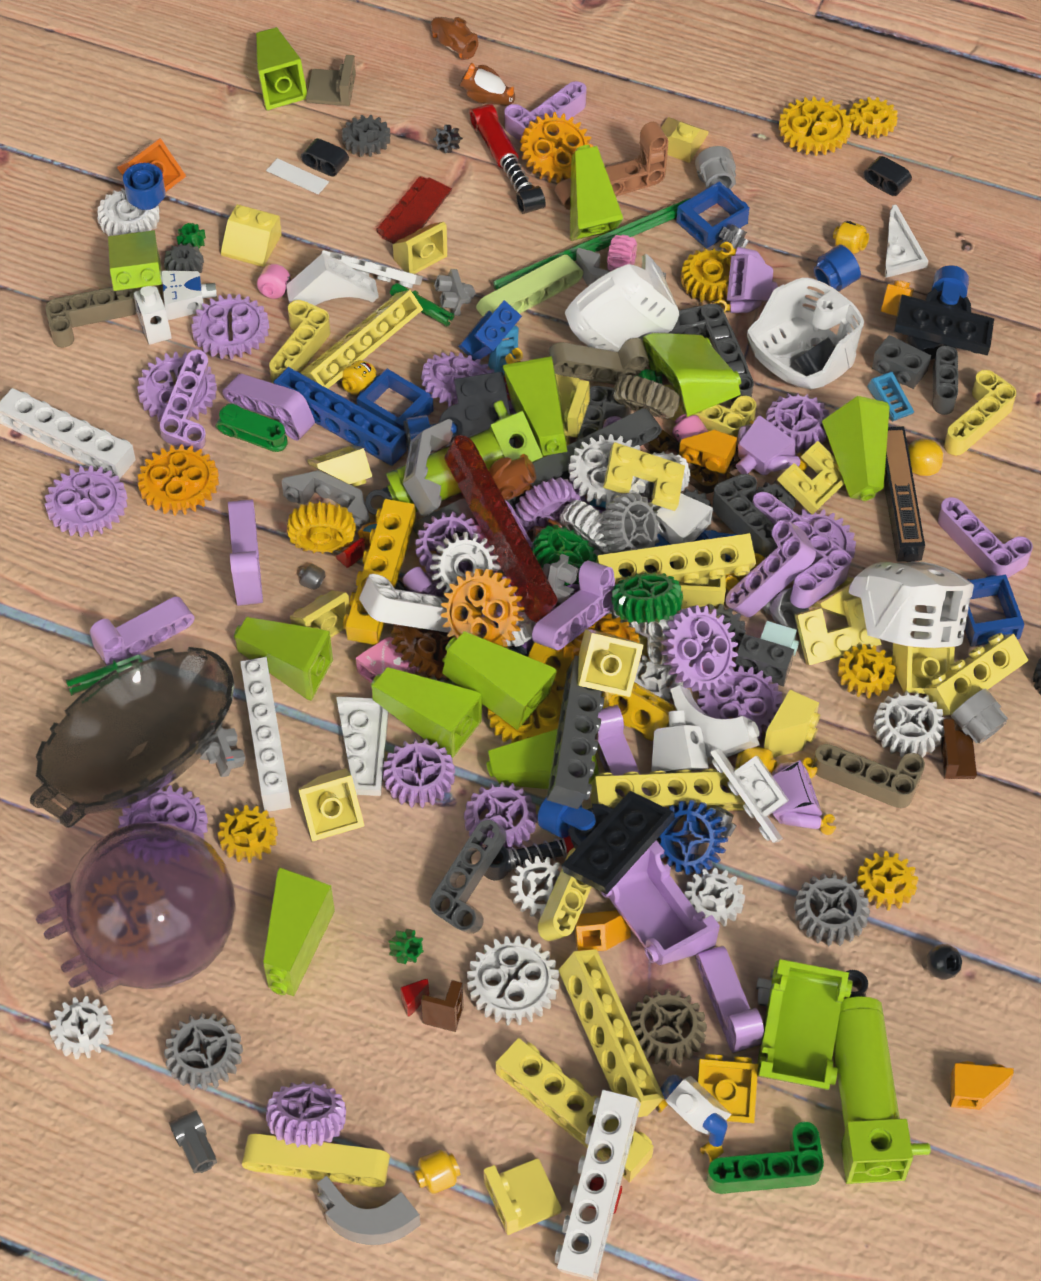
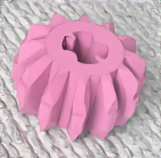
M615 235L611 240L607 259V267L610 272L627 264H635L637 242L634 238L627 235Z

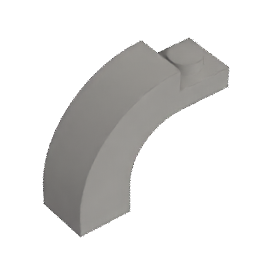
M327 1176L317 1183L319 1190L317 1198L321 1205L328 1210L325 1213L327 1224L336 1233L350 1241L365 1245L387 1244L405 1237L421 1225L420 1214L402 1192L380 1207L362 1209L350 1204Z

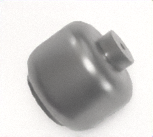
M310 564L307 568L303 567L298 575L301 577L300 585L312 590L319 588L326 577L325 571L314 564Z

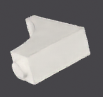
M325 253L317 257L286 285L289 303L295 300H303L316 306L324 301L343 297L360 298L373 303L379 298L376 280Z
M680 685L670 689L676 710L685 711V725L699 726L701 728L708 765L712 764L714 759L710 753L714 749H721L727 758L759 745L757 738L760 735L759 729L751 719L744 716L733 719L712 718L699 708L689 689Z

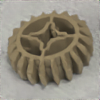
M623 375L619 377L614 387V399L632 410L648 409L654 417L662 419L674 417L675 411L677 412L679 395L662 384L638 376Z
M668 988L665 990L664 995H661L656 990L653 993V998L646 994L643 997V1003L638 1002L635 1006L636 1011L631 1013L630 1019L632 1022L630 1024L642 1050H645V1057L648 1059L652 1055L655 1056L654 1062L656 1065L660 1062V1059H666L665 1063L667 1066L671 1064V1059H675L680 1065L683 1061V1056L690 1060L693 1057V1051L699 1052L701 1048L700 1043L705 1041L706 1035L704 1032L707 1030V1024L703 1022L705 1014L704 1012H698L700 1008L698 1003L691 1004L692 998L690 995L683 999L681 998L680 990L675 995H670ZM652 1016L655 1025L652 1031L648 1033L645 1028V1022ZM685 1022H688L691 1032L684 1039L681 1028H683Z

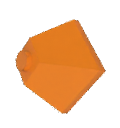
M161 138L143 148L117 167L121 174L124 175L129 167L138 163L156 165L162 171L166 192L186 177Z

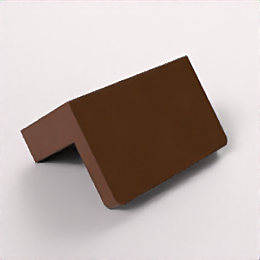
M943 719L944 737H942L941 753L944 779H975L977 770L973 739L969 734L965 735L962 730H955L954 719Z
M451 980L445 1000L423 995L421 1000L423 1024L456 1032L464 1008L462 982Z

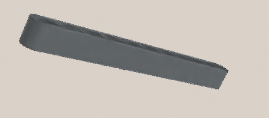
M648 409L638 410L568 445V452L548 455L534 462L536 480L532 483L531 489L534 488V485L538 486L541 484L542 481L548 482L550 478L556 480L561 477L563 480H569L570 473L568 471L571 455H574L575 448L581 449L582 442L589 445L591 437L597 442L599 441V435H602L605 440H608L610 434L613 435L614 440H618L620 436H623L622 442L626 443L632 440L631 447H635L637 445L642 446L655 439L660 434L662 428ZM526 492L512 499L503 500L510 503L513 509H516V504L520 502L519 498L525 496ZM472 493L418 520L413 526V530L418 536L419 530H425L424 522L432 524V516L438 520L441 519L442 512L445 513L446 517H450L452 511L456 513L457 518L462 513L466 516V520L472 518L475 525L480 527L483 525L482 518L494 499H479ZM456 531L458 537L463 535V533Z

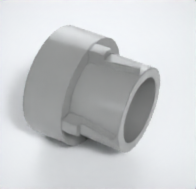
M713 146L699 153L695 160L698 177L705 183L706 189L719 181L729 189L736 185V166L732 152L728 148Z
M986 688L965 701L951 715V718L954 719L965 735L969 734L976 744L982 743L994 735L1007 723L1006 720L1008 719L1000 710L1001 705Z

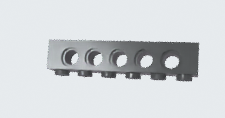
M576 655L566 673L547 800L578 809L583 800L589 799L592 790V784H589V778L592 777L595 768L592 756L595 755L598 747V740L595 739V734L598 733L601 726V718H598V713L603 708L605 698L601 696L603 691L578 685L579 656Z

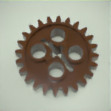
M394 624L390 637L394 638L391 644L397 646L395 649L396 653L403 654L401 660H408L410 662L409 668L417 667L418 674L422 671L426 672L427 678H430L433 674L438 681L442 676L446 681H449V678L442 674L444 668L443 659L447 654L445 648L453 637H448V632Z

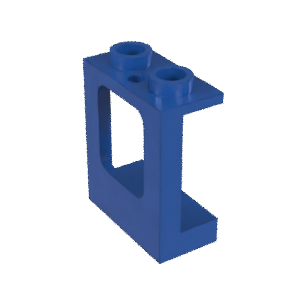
M503 300L493 313L489 310L484 314L458 347L466 355H471L472 360H480L495 350L522 316Z

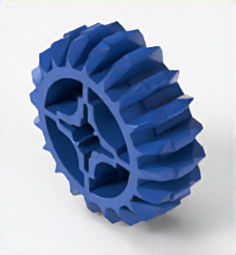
M690 800L688 805L685 801H680L678 807L671 805L669 809L674 811L675 820L658 837L661 838L659 844L664 849V854L660 855V858L669 857L666 865L668 864L671 867L676 863L675 871L682 872L684 869L686 875H691L694 870L697 874H701L704 868L711 870L713 868L712 862L719 863L721 861L717 853L726 852V849L720 846L721 843L728 842L727 837H721V832L727 831V827H719L718 825L723 820L722 816L713 818L716 809L710 808L707 810V803L701 802L697 805L696 800ZM687 815V821H684L682 830L673 832L676 823ZM697 817L705 823L709 834L701 830L700 821H697ZM691 833V835L694 834L695 837H699L701 839L691 841L688 840L687 837L681 836ZM673 841L681 845L682 854H685V857L677 851ZM702 843H709L706 852L699 859L695 860V853H698L699 846Z

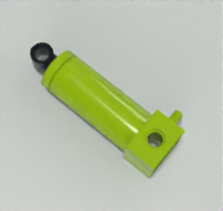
M497 401L494 403V407L499 420L491 424L489 429L429 455L426 463L428 472L425 479L441 485V501L473 488L478 477L481 476L483 478L488 473L492 464L501 458L508 457L514 460L520 458L522 454H526L532 463L543 458L523 411L508 415L503 401ZM514 437L520 439L522 447L518 449L511 447L509 439ZM406 465L386 473L390 483L387 487L381 490H374L368 494L365 503L369 513L375 516L377 514V510L371 506V500L376 496H381L384 500L389 499L414 504L403 485Z
M848 970L846 971L849 973L848 980H852V986L857 988L858 991H851L850 997H844L841 1003L834 1044L845 1126L841 1150L846 1184L905 1181L913 1156L929 1155L931 1152L930 1144L911 1143L907 1119H900L882 1003L875 998L866 997L868 980L862 972Z

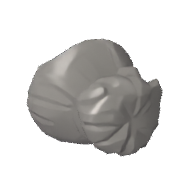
M792 588L783 589L762 609L765 613L772 615L776 624L798 630L794 614L808 611L809 607L802 609L794 606L790 601Z

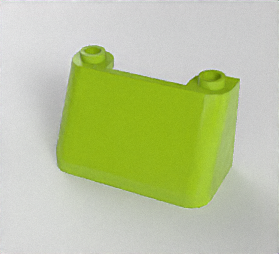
M651 333L643 337L650 369L654 370L657 376L664 374L673 384L675 392L679 397H682L684 405L682 410L687 417L741 395L739 388L741 378L736 370L733 371L712 347L707 337L704 338L698 334Z
M782 959L776 961L757 1061V1077L829 1090L830 1084L835 1085L838 1067H833L832 1056L841 1003L844 997H850L852 990V980H848V972Z

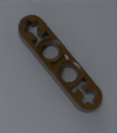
M661 430L660 434L656 437L658 440L653 439L643 445L652 454L654 452L656 454L665 453L667 450L672 449L677 451V455H679L680 443L664 430ZM690 463L696 468L690 470L688 483L702 493L714 492V488L718 484V474L703 466Z

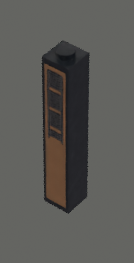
M888 427L884 489L897 562L922 561L925 541L905 427Z

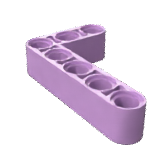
M759 492L754 495L752 503L774 525L782 519L795 524L806 533L816 551L813 563L794 580L790 601L794 606L802 609L808 608L845 582L852 560L845 550L770 493Z
M253 499L228 502L232 546L230 563L237 606L263 603Z

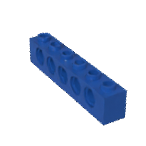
M288 367L273 382L276 385L302 394L308 403L316 424L353 445L364 448V451L390 466H393L407 451L406 432Z

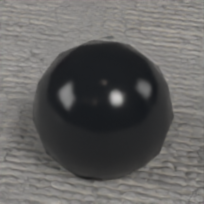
M940 944L930 950L927 955L926 964L933 976L940 980L954 978L960 972L962 958L955 947L949 944Z

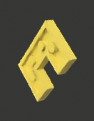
M819 441L801 456L808 466L818 474L813 480L795 463L777 479L812 515L845 484L835 457Z
M614 442L610 449L603 488L621 494L629 493L633 476L655 483L651 503L675 511L679 505L685 465Z
M854 597L843 600L848 626L828 632L822 608L794 614L807 665L844 656L845 651L851 653L852 646H856L860 650L863 644H866L867 649L873 647V645H881L880 639L867 635L861 598Z

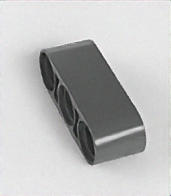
M941 346L937 349L933 365V409L939 414L947 415L953 412L958 395V352L953 347Z

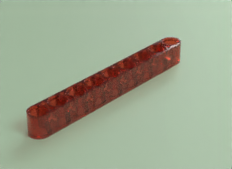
M458 435L454 438L445 454V462L490 546H494L493 553L498 555L497 561L506 578L511 579L510 585L517 586L518 589L515 595L522 596L519 602L524 607L525 614L530 620L537 623L553 610L557 604V596L476 445L470 438Z

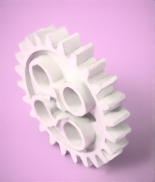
M610 434L608 440H605L602 435H599V441L596 442L591 437L589 445L582 442L581 449L575 448L574 455H571L568 473H570L569 480L573 482V489H579V496L587 494V501L590 502L592 499H597L596 504L599 506L602 501H606V504L611 502V498L621 495V493L603 488L609 454L614 442L631 447L632 440L624 443L622 442L623 436H620L618 440H614L613 435ZM637 445V446H635V447H631V448L640 450V446H639V445ZM633 476L629 494L644 493L645 487L649 485V481Z
M505 936L504 944H500L497 939H494V948L485 944V954L476 952L477 962L471 961L470 969L472 971L467 972V980L470 981L467 983L468 991H472L470 993L471 1001H477L476 1009L481 1010L485 1008L486 1018L492 1013L495 1014L496 1023L502 1017L506 1018V1025L511 1023L512 1018H516L518 1025H521L522 1017H526L529 1022H533V1013L542 1017V1007L551 1008V1001L549 999L556 1000L555 990L559 989V981L556 980L559 978V971L554 969L556 961L549 960L550 952L540 953V943L534 948L531 947V939H528L525 944H521L519 936L516 937L514 943L510 942L508 936ZM506 960L516 961L513 965H507L504 962ZM529 975H536L539 977V979L533 981L527 979L526 977H528ZM491 980H496L499 982V984L496 986H490L487 984V982ZM512 996H520L523 999L521 1001L515 1002L510 1000L509 998H511Z

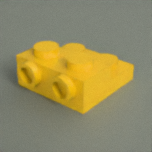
M705 1054V1059H699L697 1082L731 1113V1116L726 1121L754 1124L758 1064H752V1058L734 1057V1062L722 1061V1055Z

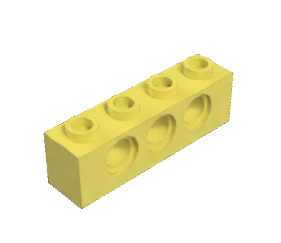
M998 633L988 639L989 643L987 645L971 650L968 658L951 664L949 666L951 670L931 678V684L923 688L930 702L937 701V709H943V715H952L957 708L977 692L985 688L988 690L1025 664L1028 659L1014 634L1003 635ZM955 682H956V684H957V689H956V690H955V688H954V683H955Z

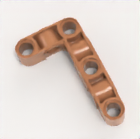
M649 122L642 127L639 142L640 155H638V158L622 164L605 167L615 196L659 184L665 178L669 141L657 122ZM568 178L557 184L555 192L563 206L570 210L571 178Z

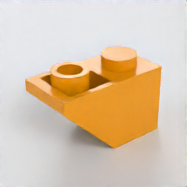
M895 280L894 283L888 284L881 312L897 316L901 295L911 297L913 295L914 288L909 287V282Z
M711 430L684 438L680 442L679 455L681 458L686 459L688 463H694L711 471L725 474L736 453L737 437L717 430Z
M618 910L580 914L574 928L576 947L578 951L593 949L606 951L631 938L630 927Z
M970 1061L955 1063L950 1074V1107L980 1110L1009 1085L1014 1074V1068H1005L1001 1064H991L989 1066L976 1065Z

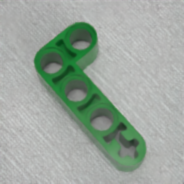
M810 1122L798 1123L792 1131L790 1151L714 1159L708 1167L706 1180L708 1188L714 1193L726 1194L803 1187L816 1184L821 1177L824 1167L818 1129ZM806 1136L811 1142L807 1144L802 1143L797 1137ZM811 1164L815 1167L816 1171L808 1172L802 1165ZM779 1166L784 1168L787 1173L777 1174L772 1168ZM752 1169L757 1173V1176L748 1177L743 1171ZM716 1173H721L724 1179H720L719 1174Z

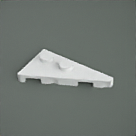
M892 205L889 216L885 265L886 278L927 268L928 259L897 205Z

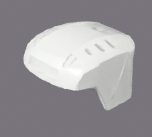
M645 254L642 256V268L627 264L605 274L589 285L571 302L565 311V315L573 333L588 347L618 352L629 339L640 338L643 340L644 336L651 333H669L672 331L678 320L679 310L661 268L649 255Z
M799 278L773 290L759 319L748 329L747 338L755 357L766 368L787 383L810 390L829 384L852 367L864 320L855 305L833 287L812 278ZM811 286L820 289L824 292V294L808 289L807 287ZM805 295H810V296L816 297V298H818V300L815 301V300H813V299L807 298V297H805ZM806 303V304L815 306V310L812 309V308L803 306V304ZM840 324L836 335L830 328ZM829 337L835 345V349L821 371L805 376L795 362V359L813 348L814 346L812 345H817Z
M878 562L865 568L854 578L848 593L862 600L868 636L912 647H954L963 643L968 605L973 594L974 584L954 571L932 563ZM926 605L927 613L916 611L915 606ZM917 618L916 624L913 623V619ZM912 631H914V637L910 635Z

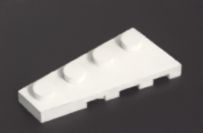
M322 251V253L355 268L367 276L370 273L377 274V279L387 282H391V278L400 280L399 284L408 288H412L413 284L421 285L423 276L336 252Z
M336 697L349 770L356 795L381 796L389 712L376 703L373 698Z

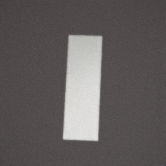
M278 158L266 170L316 194H319L329 183L325 179Z

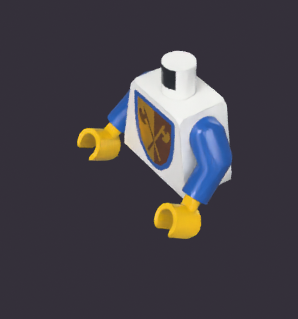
M678 1075L669 1076L660 1088L664 1099L658 1104V1112L661 1113L670 1105L695 1130L710 1135L709 1142L700 1148V1152L702 1154L707 1153L711 1163L724 1153L721 1145L723 1144L728 1127L726 1120L731 1116V1113L692 1076L684 1079Z

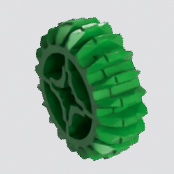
M554 525L553 527L547 526L545 529H542L534 538L535 540L530 548L532 550L531 556L535 559L534 564L540 566V568H543L544 564L551 565L552 563H557L561 554L569 556L568 564L579 570L585 561L596 562L597 555L594 553L595 549L588 545L589 541L583 540L581 535L575 534L573 529L571 531L567 530L565 526L560 528L558 525ZM579 570L576 581L573 584H579Z
M645 572L641 575L636 573L633 577L627 576L625 580L618 581V584L614 586L611 599L615 614L620 616V619L628 620L629 623L635 621L638 624L642 622L649 624L654 621L659 623L660 620H668L669 616H674L681 610L683 591H681L679 581L674 580L673 576H667L665 573L659 575L656 572L652 574Z

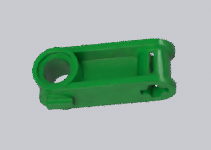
M232 403L226 404L220 410L219 419L215 426L224 435L235 437L272 452H281L287 447L288 439L282 423Z

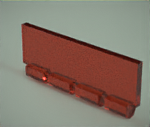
M419 176L399 200V203L387 215V218L376 229L377 233L382 236V239L394 244L398 240L422 229L452 192V188L430 177L426 180L425 177Z

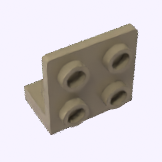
M346 55L344 64H340L339 71L312 69L306 102L350 106L356 77L355 56Z

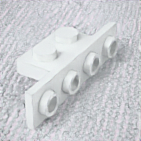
M714 749L710 752L714 757L712 760L713 765L721 774L724 772L730 781L727 784L736 796L740 795L744 800L745 804L743 807L751 818L755 817L760 823L759 830L767 841L771 840L773 843L780 842L783 838L768 816L787 803L789 799L759 756L753 757L735 770L722 750Z

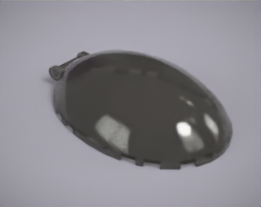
M188 647V652H174V649L170 648L153 652L155 657L143 662H139L138 658L130 661L132 667L120 673L115 669L101 678L65 710L66 716L59 724L54 722L50 727L52 734L47 742H41L36 754L38 761L36 777L42 786L31 795L30 804L36 808H43L58 818L63 826L70 828L87 814L114 811L136 804L172 783L205 753L225 723L235 688L233 674L226 661L218 654L203 648ZM55 798L60 804H62L67 809H63L51 800Z

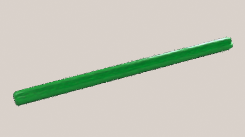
M691 198L684 199L493 281V287L496 291L563 255H568L573 261H576L578 248L598 252L609 247L615 235L633 237L677 218L678 206Z

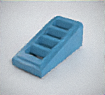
M517 325L504 338L509 339L501 341L495 350L490 353L488 366L491 370H494V373L503 371V375H505L503 365L507 364L505 360L506 355L512 354V350L518 348L519 328Z
M893 372L871 379L867 387L876 400L888 402L890 406L889 418L892 422L914 413ZM889 393L893 394V396L888 398L886 396ZM894 400L898 401V403L891 405L890 403ZM899 407H902L904 409L903 411L898 413L894 411V409H897Z

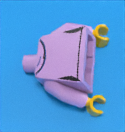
M807 757L803 760V763L801 760L780 763L771 775L789 801L773 812L777 821L780 824L820 829L823 834L831 835L835 831L836 826H829L827 823H833L835 817L832 814L825 815L823 819L820 817L822 811L810 779L817 772V767L811 768L813 759Z

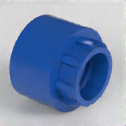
M138 163L125 171L123 183L128 202L141 210H151L157 207L166 194L163 174L160 168L150 163Z
M837 245L819 256L817 265L814 266L816 279L837 291L843 290L861 277L860 267L856 258L844 245Z

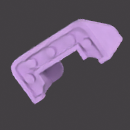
M656 840L608 894L603 892L601 894L611 900L644 946V951L651 963L655 962L658 965H664L714 948L720 925L712 915L705 918L706 915L703 911L697 913L670 876V866L668 864L664 865L661 861L660 855L664 854V849Z

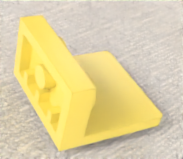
M584 380L579 381L577 389H573L571 394L559 392L566 436L578 438L590 402L589 381Z
M534 1159L500 1174L495 1165L484 1169V1184L507 1235L561 1213L562 1208L539 1159Z

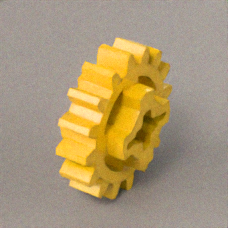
M867 97V101L859 99L858 104L853 103L849 113L850 122L853 125L852 130H859L860 136L864 133L867 134V138L875 135L878 139L880 134L886 137L888 131L893 132L894 127L897 125L898 112L893 110V104L887 105L888 100L880 102L879 97H876L875 100Z
M863 644L860 650L856 646H852L851 653L845 651L843 658H840L837 675L841 677L840 684H848V692L856 690L857 697H860L862 693H866L867 698H870L873 692L879 697L882 690L888 691L890 684H893L896 669L894 665H891L893 659L892 657L885 658V650L877 652L875 645L871 649H867L866 644ZM883 672V677L879 679L878 677Z
M245 805L244 811L241 812L234 808V815L225 814L226 822L219 823L218 839L221 849L226 850L227 857L229 858L236 855L237 862L246 857L248 863H251L254 856L262 860L261 853L270 854V845L276 846L277 844L275 836H278V830L275 827L274 817L269 818L267 810L260 813L259 806H255L252 811L249 810L248 805Z
M884 851L883 857L873 853L872 860L866 858L863 866L859 867V876L856 883L860 885V889H864V894H867L869 902L876 901L877 909L881 904H885L888 911H890L892 904H895L900 909L903 901L910 903L912 895L916 893L918 877L913 876L915 867H907L909 861L907 858L902 861L898 860V853L893 857H889L888 851Z

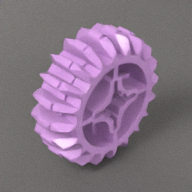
M798 392L795 396H791L788 393L785 398L779 396L777 402L772 401L770 408L766 412L765 419L796 441L795 449L798 454L801 449L807 451L817 441L821 444L824 443L827 434L822 420L829 416V410L825 409L824 403H818L817 397L809 399L808 393L804 397L800 396Z
M560 477L554 480L550 478L548 482L542 481L538 486L534 485L533 489L527 490L526 495L519 498L520 502L516 504L517 509L515 513L526 532L533 526L553 527L548 520L552 519L561 523L559 518L563 509L573 500L581 501V496H579L578 489H573V483L568 479L563 480Z
M453 511L450 517H446L445 513L442 512L441 519L437 520L436 517L432 516V524L424 522L425 530H419L418 536L420 539H416L415 542L416 547H418L416 554L420 558V564L426 566V571L431 573L433 570H430V565L438 564L439 562L431 559L432 554L430 551H436L437 554H440L436 550L438 545L446 549L447 547L443 542L445 538H448L452 543V536L458 531L461 533L467 532L469 539L472 540L474 533L478 534L476 542L480 544L484 536L480 534L481 529L478 525H475L472 518L466 520V516L463 513L457 518L456 513ZM462 561L458 564L460 572L466 574V571H469V567L473 568L472 564L468 561Z
M415 738L413 744L410 745L404 741L403 748L395 746L394 753H388L387 761L383 764L385 788L391 792L393 799L399 797L401 805L409 801L411 808L415 803H420L423 809L425 802H429L434 806L435 798L443 801L444 793H450L451 785L455 782V766L451 755H447L445 747L439 749L437 742L429 745L427 739L423 743H418V740ZM417 767L420 768L421 779L418 778Z
M501 782L499 787H495L491 783L488 790L481 786L479 794L473 793L471 801L466 803V810L464 812L465 829L469 831L470 837L480 822L492 820L501 825L506 831L504 847L509 849L512 848V845L521 848L522 840L528 842L530 834L535 832V824L537 823L536 806L532 803L530 795L525 796L523 788L515 791L514 784L506 788L503 782ZM487 808L489 813L480 821V814ZM521 814V821L514 827L513 821L516 820V816ZM489 830L487 835L493 838L495 833Z
M302 1081L299 1085L291 1083L289 1088L281 1086L280 1092H273V1096L267 1104L266 1121L267 1126L270 1128V1133L276 1135L277 1140H285L286 1145L295 1143L297 1148L301 1145H307L310 1148L312 1144L322 1146L323 1141L332 1142L333 1137L339 1136L340 1131L344 1129L346 1120L345 1102L342 1100V1095L336 1094L334 1088L327 1089L326 1084L319 1086L316 1085L315 1081L311 1084H305Z

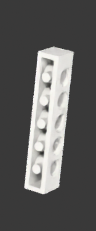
M12 388L0 401V424L85 465H91L96 470L103 467L104 474L111 470L112 476L118 475L120 480L136 460L133 445L127 440L119 439L112 436L106 430L93 427L85 420L74 418L66 411L55 409L45 401L32 398L26 392H20Z
M267 657L240 661L264 811L270 812L291 808Z
M603 1090L601 1098L597 1097L594 1102L593 1115H596L594 1126H589L586 1133L585 1144H588L586 1156H581L578 1165V1173L581 1174L578 1186H573L570 1203H573L571 1215H566L562 1232L566 1233L563 1245H558L555 1255V1263H558L557 1269L562 1273L597 1281L641 1105L635 1097ZM609 1119L619 1120V1126L613 1132L604 1130L605 1123ZM610 1148L612 1152L611 1157L607 1161H598L597 1153L599 1150ZM595 1177L604 1179V1185L599 1191H591L589 1188L591 1180ZM587 1207L596 1208V1216L591 1221H584L582 1219V1212ZM582 1236L588 1237V1247L584 1251H576L574 1248L575 1241Z

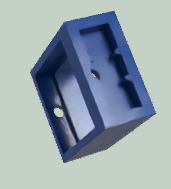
M719 181L679 205L677 209V223L707 249L722 240L719 234L723 227L729 229L733 224L741 228L748 224L750 207ZM719 204L731 216L712 227L699 214L713 205Z
M389 369L376 376L373 383L366 390H362L357 397L358 406L403 431L406 418L422 415L429 416L434 411L433 398L430 393ZM388 388L414 402L400 417L374 403Z
M990 575L986 578L967 579L974 584L973 594L970 599L998 595L1006 619L975 624L968 605L965 633L970 647L986 645L989 643L988 639L998 633L1003 635L1014 634L1017 639H1020L1025 624L1007 575Z

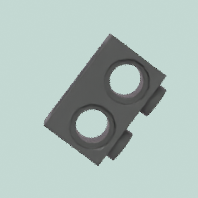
M889 335L875 352L872 369L880 374L893 372L900 384L914 389L927 373L931 355Z
M744 634L737 652L738 656L736 657L734 671L738 672L739 667L742 666L744 672H748L753 667V674H757L762 670L763 679L771 676L772 683H778V685L784 687L792 666L794 649Z

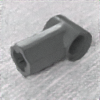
M197 1110L169 1122L179 1147L182 1146L193 1173H203L210 1170L217 1163V1160L206 1138L207 1133Z

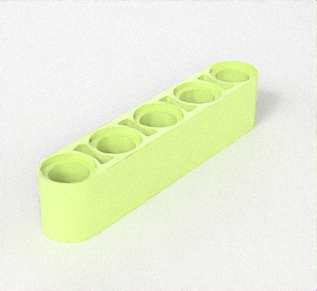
M560 256L484 296L478 302L476 309L483 317L489 310L493 313L505 300L520 314L578 283L583 276V270L570 256Z

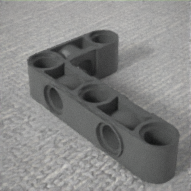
M706 304L679 310L678 320L673 330L669 333L698 334L704 338L707 337L715 351L733 371L736 370L741 378V384L739 385L741 395L730 399L732 403L740 396L752 397L754 382L722 307L717 304Z

